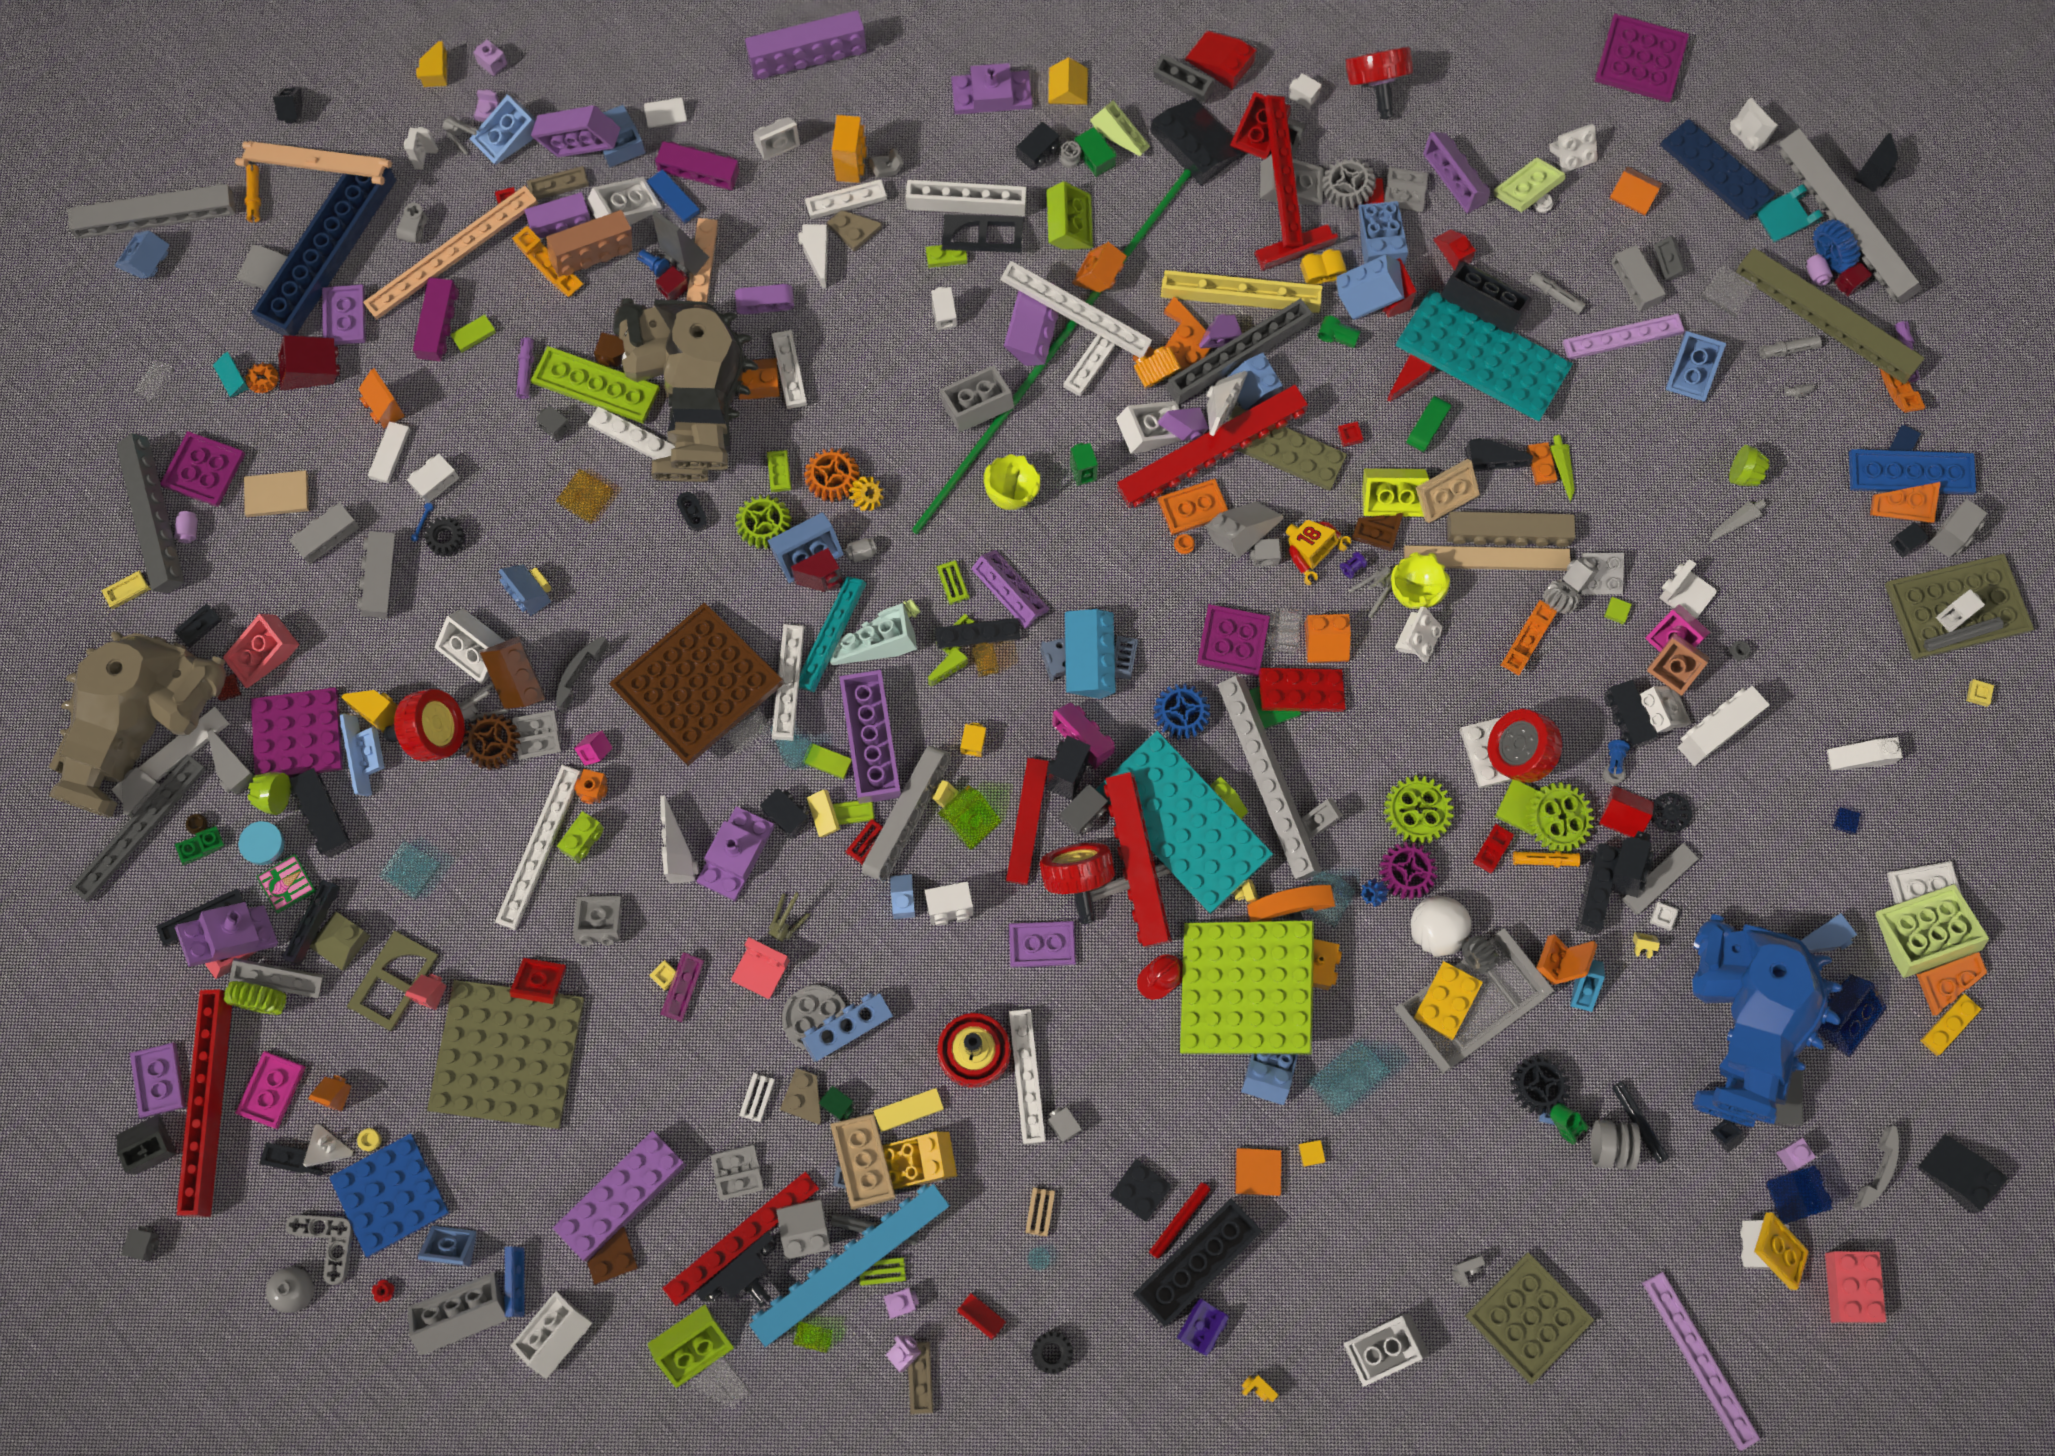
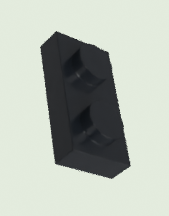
M206 603L174 632L191 648L219 624L222 619Z

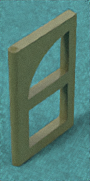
M393 931L347 1005L348 1009L354 1010L391 1032L408 1007L411 999L404 996L390 1020L362 1005L373 985L379 978L406 993L413 983L409 985L384 971V968L391 961L403 956H419L427 959L414 979V983L421 974L427 976L439 957L438 954L401 935L398 931Z

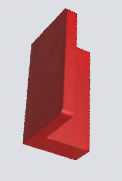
M971 1293L956 1310L991 1340L995 1338L1006 1323L1005 1320Z

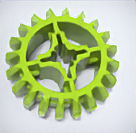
M760 494L758 500H755L752 496L751 503L745 501V507H739L740 514H736L738 521L735 522V525L739 528L737 530L738 535H742V540L744 542L748 541L750 547L755 544L757 549L761 545L768 549L769 543L767 540L791 529L789 522L792 520L791 516H789V509L785 508L784 502L779 503L777 497L771 501L769 494L766 499H763V496ZM774 512L780 517L778 525L772 520ZM749 519L755 524L753 532L747 527Z
M229 982L224 993V1001L227 1004L263 1014L280 1015L286 1005L287 996L281 991L248 982Z

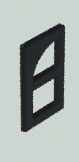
M944 214L942 250L1022 253L1023 217ZM979 225L978 243L951 242L960 230L969 226ZM987 226L1015 227L1014 244L986 243Z

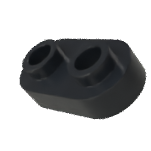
M691 492L681 493L677 498V506L687 526L693 531L704 529L707 525V518L697 497ZM687 502L692 503L689 507L685 506ZM699 519L700 522L695 524L693 523L694 520Z

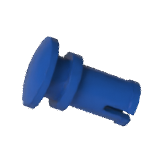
M645 249L641 250L638 254V261L649 266L650 270L657 277L663 275L669 268V261L667 259L655 257Z
M1613 740L1608 744L1611 757L1608 770L1614 774L1616 766V774H1620L1623 771V760L1630 746L1625 741Z

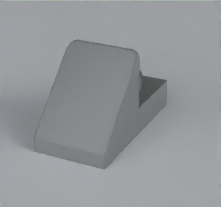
M1329 798L1302 817L1301 820L1310 839L1336 825V821L1343 815L1334 800Z

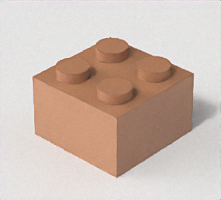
M1674 633L1648 666L1647 672L1682 696L1706 666L1710 657Z

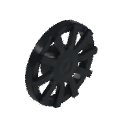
M1665 793L1653 802V815L1651 818L1654 824L1661 830L1670 833L1679 832L1690 823L1692 817L1691 807L1688 801L1679 794ZM1668 797L1674 798L1672 804H1670V800ZM1665 798L1667 805L1660 802V800ZM1677 799L1682 802L1678 806L1676 805ZM1658 804V805L1661 806L1663 809H1662V810H1655V807H1656V805ZM1685 805L1686 810H1680ZM1655 813H1661L1662 817L1657 820ZM1680 814H1687V820L1680 816ZM1677 819H1680L1682 822H1684V824L1681 827L1679 826ZM1666 820L1667 825L1663 826L1660 822ZM1671 822H1674L1676 828H1670Z

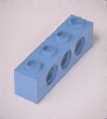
M871 992L861 998L862 1003L856 1007L853 1003L842 1009L844 1014L836 1018L834 1014L823 1021L825 1025L817 1029L816 1026H813L804 1032L806 1036L801 1038L814 1062L893 1016L880 993L874 995ZM862 1008L867 1009L870 1013L867 1021L862 1020L860 1017ZM844 1019L851 1023V1029L848 1032L841 1029V1022ZM825 1030L832 1034V1040L829 1043H825L821 1037Z

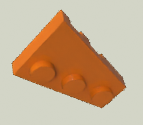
M1940 482L1875 494L1872 497L1870 515L1934 523Z
M1975 952L1916 975L1932 1015L1937 1016L1945 1006L1956 1000L1958 995L1965 989H1969L1987 971L1980 953Z

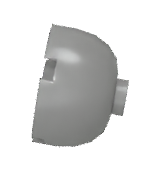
M287 1267L278 1270L267 1282L265 1290L267 1301L271 1307L282 1313L292 1314L300 1311L302 1308L304 1309L309 1305L314 1295L315 1287L310 1278L311 1276L305 1270L297 1267Z

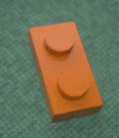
M1549 443L1528 445V454L1533 455L1531 468L1535 485L1556 483L1557 476Z

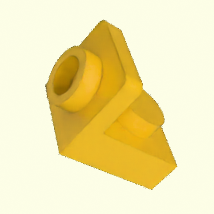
M1250 1375L1241 1385L1244 1388L1241 1391L1244 1396L1255 1387L1257 1389L1255 1394L1264 1402L1266 1400L1273 1402L1278 1396L1259 1375H1256L1254 1378Z

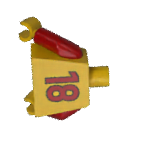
M1306 520L1300 527L1291 524L1286 530V534L1290 536L1288 541L1292 561L1300 573L1305 574L1304 582L1309 586L1311 582L1308 580V576H1312L1315 581L1318 579L1317 574L1313 571L1310 572L1309 568L1314 569L1336 545L1340 551H1345L1347 547L1342 542H1345L1347 545L1351 544L1350 537H1342L1341 533L1329 522Z

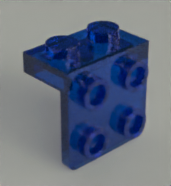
M1815 1165L1766 1182L1779 1219L1783 1224L1832 1209L1831 1196L1825 1191L1822 1184V1174L1816 1169Z

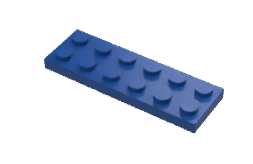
M1851 449L1849 451L1850 491L1890 492L1940 482L1939 494L1973 495L1976 493L1974 453Z

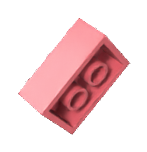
M1834 1251L1825 1253L1831 1323L1886 1322L1880 1252Z

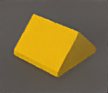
M1070 57L1049 67L1048 104H1087L1088 68Z

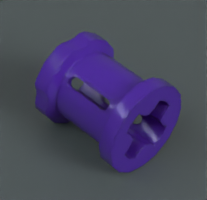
M1354 552L1349 560L1340 563L1339 566L1345 576L1351 579L1354 577V573L1367 566V561L1359 552Z

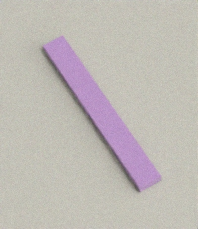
M1660 1272L1642 1282L1738 1450L1742 1451L1761 1440L1664 1272Z

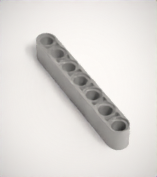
M928 746L925 749L864 861L862 867L863 874L882 882L889 877L927 807L931 796L934 794L938 783L950 764L951 755L949 752L933 746Z

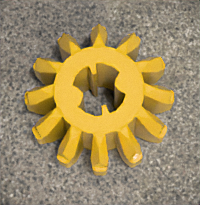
M863 476L859 478V481L855 480L853 482L854 487L849 489L853 493V496H850L849 499L855 500L853 506H860L861 511L866 509L872 511L874 507H879L881 505L879 500L884 498L880 494L884 488L878 487L880 481H874L871 476L867 477V479Z

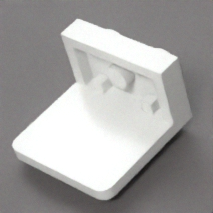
M1689 559L1685 565L1680 563L1673 572L1676 574L1673 580L1669 578L1662 587L1665 591L1659 598L1672 608L1680 604L1697 619L1716 594V589L1691 572L1696 563Z

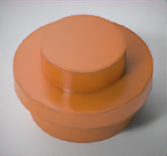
M1187 534L1177 536L1174 541V548L1180 554L1191 553L1195 546L1194 539Z

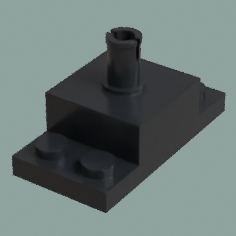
M769 1232L765 1233L697 1292L698 1297L704 1302L712 1301L714 1303L723 1295L722 1290H724L732 1300L738 1301L749 1292L760 1308L766 1305L761 1295L766 1302H769L772 1297L759 1282L771 1272V1269L762 1260L761 1256L765 1255L767 1257L776 1249L774 1245L777 1243V1240Z

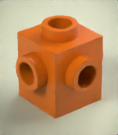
M583 769L581 778H578L575 784L576 794L584 803H600L602 797L605 798L608 786L606 783L608 779L603 773Z

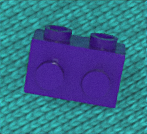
M1199 1298L1176 1339L1196 1352L1207 1356L1214 1349L1215 1341L1220 1332L1225 1329L1229 1316Z

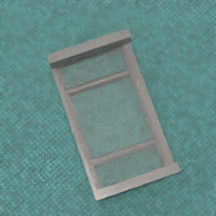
M1505 928L1489 940L1498 954V963L1490 971L1483 974L1475 972L1472 967H1469L1465 959L1454 966L1483 983L1453 1040L1413 1019L1431 983L1406 1002L1400 1003L1394 1008V1011L1433 1059L1442 1074L1457 1065L1554 992Z

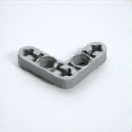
M291 1216L286 1222V1230L290 1235L329 1239L323 1273L324 1280L330 1285L342 1284L347 1277L354 1231L349 1220L321 1216ZM299 1219V1223L308 1224V1229L298 1228L296 1232L292 1225L297 1223ZM318 1221H323L325 1223V1230L317 1234L314 1231V1225ZM343 1223L347 1227V1231H343L342 1235L340 1231L331 1230V1225L340 1227ZM338 1245L343 1246L344 1255L340 1258H335L333 1255L334 1248ZM331 1262H343L342 1266L337 1265V1272L340 1273V1277H336L334 1281V1278L330 1277V1273L335 1272L336 1265H331Z

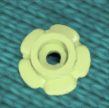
M912 599L903 602L909 618L911 616L916 618V615L921 611Z

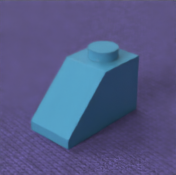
M1592 960L1589 973L1583 978L1575 979L1571 1007L1593 1011L1605 978L1604 962Z

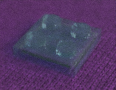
M404 840L379 877L416 900L441 864Z

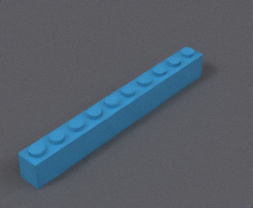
M927 1183L917 1190L919 1195L913 1200L910 1197L899 1204L901 1209L895 1214L892 1211L888 1212L881 1218L883 1223L876 1228L874 1225L862 1232L864 1237L858 1242L855 1239L844 1246L846 1251L840 1256L837 1253L833 1254L826 1260L828 1265L820 1270L819 1267H816L807 1274L809 1277L807 1281L803 1284L798 1281L790 1287L789 1291L791 1293L785 1298L782 1295L778 1296L770 1303L772 1307L768 1311L764 1312L761 1309L751 1318L754 1321L749 1325L764 1347L780 1337L947 1209L950 1205L936 1185L932 1184L929 1186Z

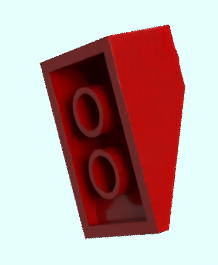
M1206 31L1185 57V61L1233 90L1253 65L1256 49L1240 39Z
M1254 91L1230 146L1265 160L1271 153L1264 100L1266 96ZM1285 104L1288 119L1291 114L1290 105Z

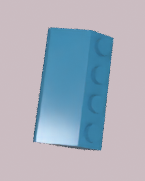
M1099 609L1065 612L1066 693L1102 699L1115 693L1114 613Z

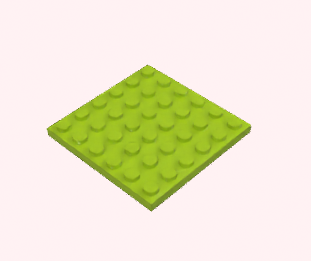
M1314 922L1184 923L1180 1053L1312 1054Z

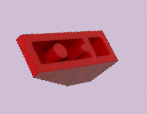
M1410 354L1387 400L1393 401L1426 379L1429 372L1433 373L1436 367Z

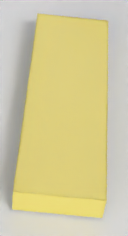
M937 1088L874 1110V1114L880 1131L884 1132L944 1110Z

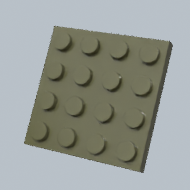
M1526 1252L1464 1315L1530 1385L1594 1321L1529 1252Z

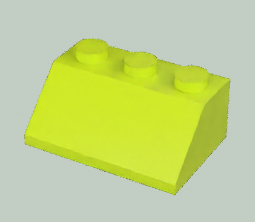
M1364 468L1362 486L1363 515L1395 516L1397 513H1402L1403 516L1424 517L1416 487L1429 480L1426 469Z

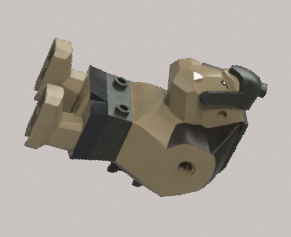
M624 298L622 299L621 306L617 308L614 314L613 332L623 340L625 350L622 359L625 376L633 381L640 382L664 374L668 407H672L670 408L671 422L667 435L668 441L672 442L675 448L671 449V456L652 460V479L706 482L708 481V470L728 469V453L730 452L729 421L740 416V413L732 410L730 405L735 395L751 394L750 389L743 385V381H741L742 375L746 373V370L758 369V365L753 360L746 358L742 349L743 344L751 341V335L746 333L737 334V332H733L730 328V322L737 317L734 312L721 314L710 304L700 301L655 300L654 307L647 308L645 305L634 304L633 299Z

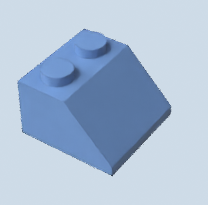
M150 230L135 233L114 266L141 279L153 277L158 270L157 264L166 258L168 254L167 249L170 245Z
M1264 353L1244 361L1227 376L1229 377L1242 371L1248 372L1237 399L1241 408L1247 411L1279 394L1282 390V384Z

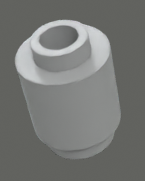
M863 538L848 543V548L845 549L848 560H852L853 563L872 558L874 554H877L872 538Z

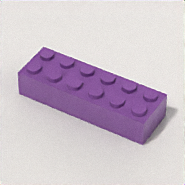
M858 10L745 38L754 80L765 79L772 75L785 74L788 71L801 70L808 66L821 65L828 61L841 60L844 57L860 55L866 52L865 33Z
M881 670L839 676L858 802L862 804L899 798L901 792Z
M652 1130L552 1229L582 1261L588 1263L616 1232L630 1222L686 1164Z

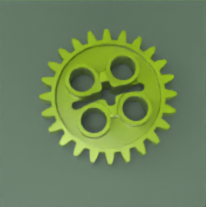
M1415 775L1412 782L1409 777H1406L1405 784L1399 780L1397 783L1398 788L1392 786L1390 789L1392 793L1386 795V798L1390 801H1385L1383 804L1388 809H1385L1383 814L1389 815L1385 822H1392L1389 830L1396 829V837L1402 834L1403 841L1411 838L1412 844L1418 839L1419 844L1422 845L1424 839L1431 843L1432 836L1438 840L1440 838L1439 833H1446L1445 827L1451 825L1448 820L1454 816L1448 812L1452 811L1454 806L1448 805L1452 798H1445L1448 791H1440L1441 783L1435 787L1433 785L1434 779L1427 783L1426 776L1419 781L1417 775ZM1423 796H1430L1433 803L1425 802ZM1402 797H1409L1412 804H1405L1402 801ZM1416 807H1418L1419 810H1423V811L1421 812V814H1419L1418 810H1414V809H1415ZM1437 808V811L1428 809ZM1404 817L1412 818L1414 824H1406ZM1425 817H1433L1435 824L1427 823Z
M1560 782L1556 785L1552 783L1548 784V787H1541V791L1534 792L1536 798L1529 799L1533 805L1526 807V809L1531 811V814L1525 815L1526 818L1531 819V822L1526 824L1529 827H1533L1530 835L1537 834L1535 842L1542 840L1541 847L1549 845V851L1556 849L1560 852L1564 850L1567 852L1571 851L1572 848H1579V844L1586 842L1584 837L1590 836L1587 829L1594 827L1589 824V821L1594 820V817L1588 814L1593 809L1586 807L1590 801H1583L1582 799L1585 794L1578 795V788L1571 790V784H1566L1563 787V783ZM1565 800H1566V801L1568 802V804H1569V808H1568V809H1567V808L1565 807V805H1564ZM1546 805H1547V806L1549 807V809H1550V813H1549V814H1548V813L1546 812V810H1545V806H1546ZM1570 821L1574 824V830L1570 827ZM1551 825L1555 828V835L1551 832Z

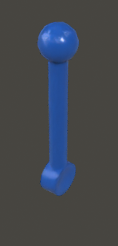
M426 503L424 506L425 512L415 533L411 535L413 542L419 540V532L428 513L433 510L431 503Z

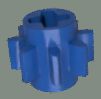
M1374 878L1362 885L1364 889L1361 896L1366 901V904L1373 903V906L1376 907L1388 900L1386 895L1389 890L1386 888L1384 881L1377 883Z

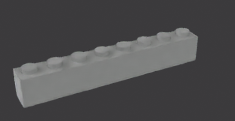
M216 184L210 187H196L190 190H177L165 194L157 193L152 196H137L132 199H118L113 202H98L93 205H78L74 208H68L69 230L76 239L236 215L234 193L228 184Z

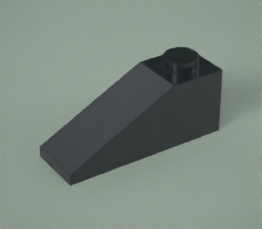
M1482 438L1472 439L1465 448L1466 459L1472 461L1474 471L1529 467L1533 461V455L1492 440H1483Z

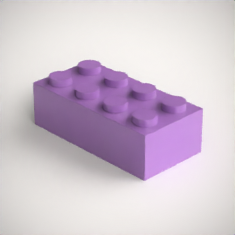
M590 105L537 115L531 136L556 157H564L613 149L620 127L611 118L602 113L598 107Z

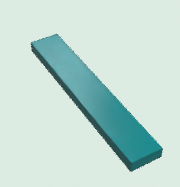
M846 577L800 672L799 689L815 692L867 584L864 580Z

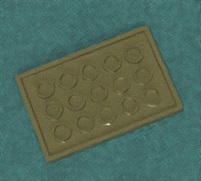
M2005 554L1891 580L1884 584L1913 661L2029 633L2034 630ZM1970 589L1979 595L1985 605L1955 630L1996 617H2000L2004 622L2003 628L1930 652L1923 646L1926 639L1948 633V630L1936 617Z

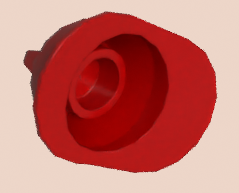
M1170 954L1161 955L1154 959L1138 975L1137 988L1141 995L1151 1000L1161 999L1181 983L1183 963L1176 956Z

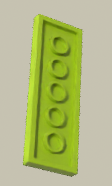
M547 346L531 379L532 384L596 407L599 406L604 410L643 424L660 390L656 384L645 380L640 382L633 381L627 378L625 373Z

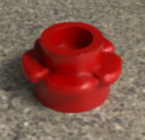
M387 1280L378 1281L372 1287L374 1300L379 1303L390 1301L394 1294L393 1284L388 1283Z

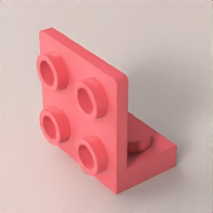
M748 937L745 943L747 950L731 980L762 997L770 999L790 960L788 956Z

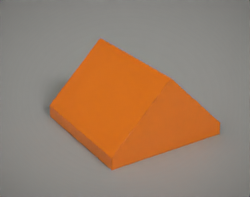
M1627 166L1610 199L1645 216L1663 183Z

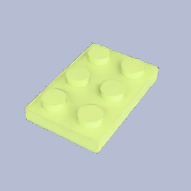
M1535 158L1493 190L1494 196L1518 211L1523 212L1565 180V173L1543 160Z

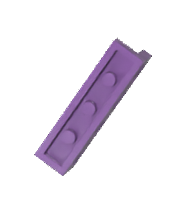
M997 550L981 555L972 567V571L1011 614L1018 618V621L1024 628L1030 627L1038 616L1048 612L1049 607Z

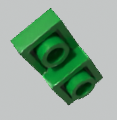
M217 826L196 833V837L174 844L182 866L208 856L224 847Z

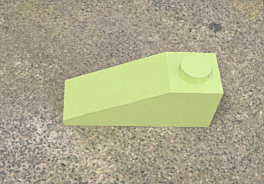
M1114 100L1090 119L1095 129L1101 132L1104 137L1138 156L1142 155L1150 147Z

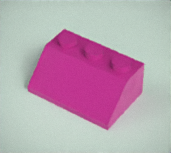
M1070 702L1056 709L1053 712L1052 725L1065 738L1068 735L1091 745L1089 763L1095 769L1114 753L1115 747L1113 745L1115 743L1108 735L1104 736L1099 731V726L1093 720L1089 721L1084 716L1085 712L1080 706L1077 705L1075 707Z

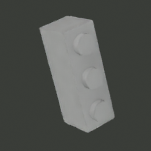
M1635 245L1616 253L1611 265L1638 311L1641 312L1660 304L1665 296V289L1656 279L1653 268L1649 267L1644 253L1639 250L1638 246Z
M341 503L331 506L321 517L313 519L306 528L297 531L289 541L310 565L360 527Z

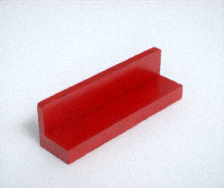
M1326 224L1302 233L1304 245L1295 249L1284 248L1283 241L1256 250L1255 256L1261 270L1264 271L1331 246L1338 239V234H1332L1329 225Z

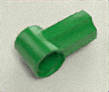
M1325 316L1317 336L1324 342L1331 343L1335 341L1354 348L1361 331L1341 324L1340 320L1336 317Z

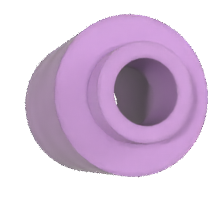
M1815 255L1807 260L1806 268L1812 283L1818 286L1829 283L1832 273L1826 259L1822 255Z
M181 511L176 517L174 537L179 542L191 543V541L196 540L198 519L195 513Z

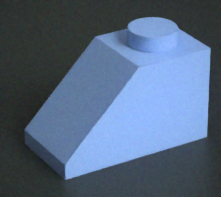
M912 874L890 876L893 918H914L915 906Z

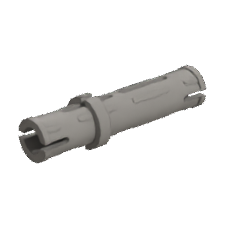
M1537 271L1529 280L1530 283L1543 290V294L1552 296L1577 313V315L1581 313L1586 305L1556 285L1554 280L1550 281Z
M1819 335L1788 342L1778 341L1773 345L1761 346L1759 348V355L1762 359L1774 356L1784 357L1789 353L1820 348L1822 342Z

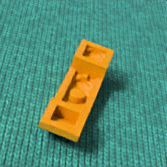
M528 226L512 238L531 263L568 298L583 286V283L573 273L568 276L558 277L549 260L548 249Z

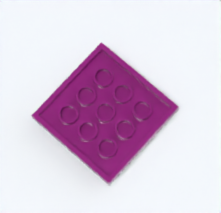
M1614 13L1594 82L1669 103L1689 34Z
M336 687L251 699L255 776L276 771L285 773L288 777H295L312 768L319 773L343 770L339 698Z

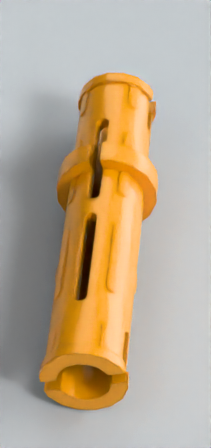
M250 164L246 166V219L249 222H253L254 216L255 222H259V207L261 206V199L259 198V167L253 164L252 172Z
M1514 851L1513 865H1551L1555 868H1560V866L1579 867L1580 854L1560 853V851H1554V853Z

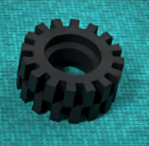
M443 516L440 521L438 518H435L436 523L434 524L430 522V528L426 527L425 531L427 533H424V537L432 552L436 555L440 554L441 557H445V554L450 557L452 552H455V554L459 553L458 548L462 550V543H465V533L456 520L453 521L451 517L446 519ZM442 531H451L452 539L449 542H438L437 537Z
M1055 1331L1040 1335L1032 1347L1033 1362L1044 1373H1061L1070 1365L1073 1358V1348L1069 1339ZM1048 1344H1056L1060 1347L1061 1357L1058 1361L1049 1362L1045 1359L1043 1351Z

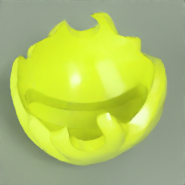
M1009 454L1003 458L997 457L992 464L986 467L983 481L988 497L996 506L1004 510H1018L1025 507L1028 502H1032L1039 493L1041 474L1036 471L1033 464H1028L1024 455L1015 456Z
M1418 552L1411 553L1409 557L1402 559L1392 571L1391 584L1395 597L1403 606L1410 609H1420L1421 606L1429 608L1437 605L1445 598L1450 586V577L1444 571L1445 566L1438 562L1434 553L1426 556Z

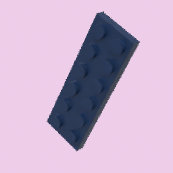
M1689 118L1660 144L1665 151L1747 221L1773 199L1776 194Z

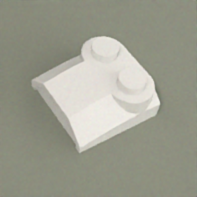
M1752 97L1745 103L1738 116L1730 122L1731 132L1743 142L1747 149L1752 151L1761 150L1765 147L1778 126L1757 105Z

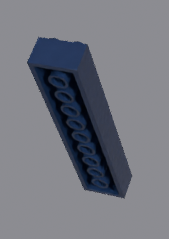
M391 168L384 169L381 176L385 178L383 185L373 184L372 177L342 174L252 310L251 314L258 324L282 336H296L321 298L322 288L328 287L397 180Z

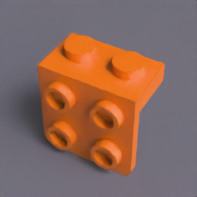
M1555 934L1547 937L1536 969L1552 985L1583 978L1589 973L1597 944L1591 941L1568 948Z

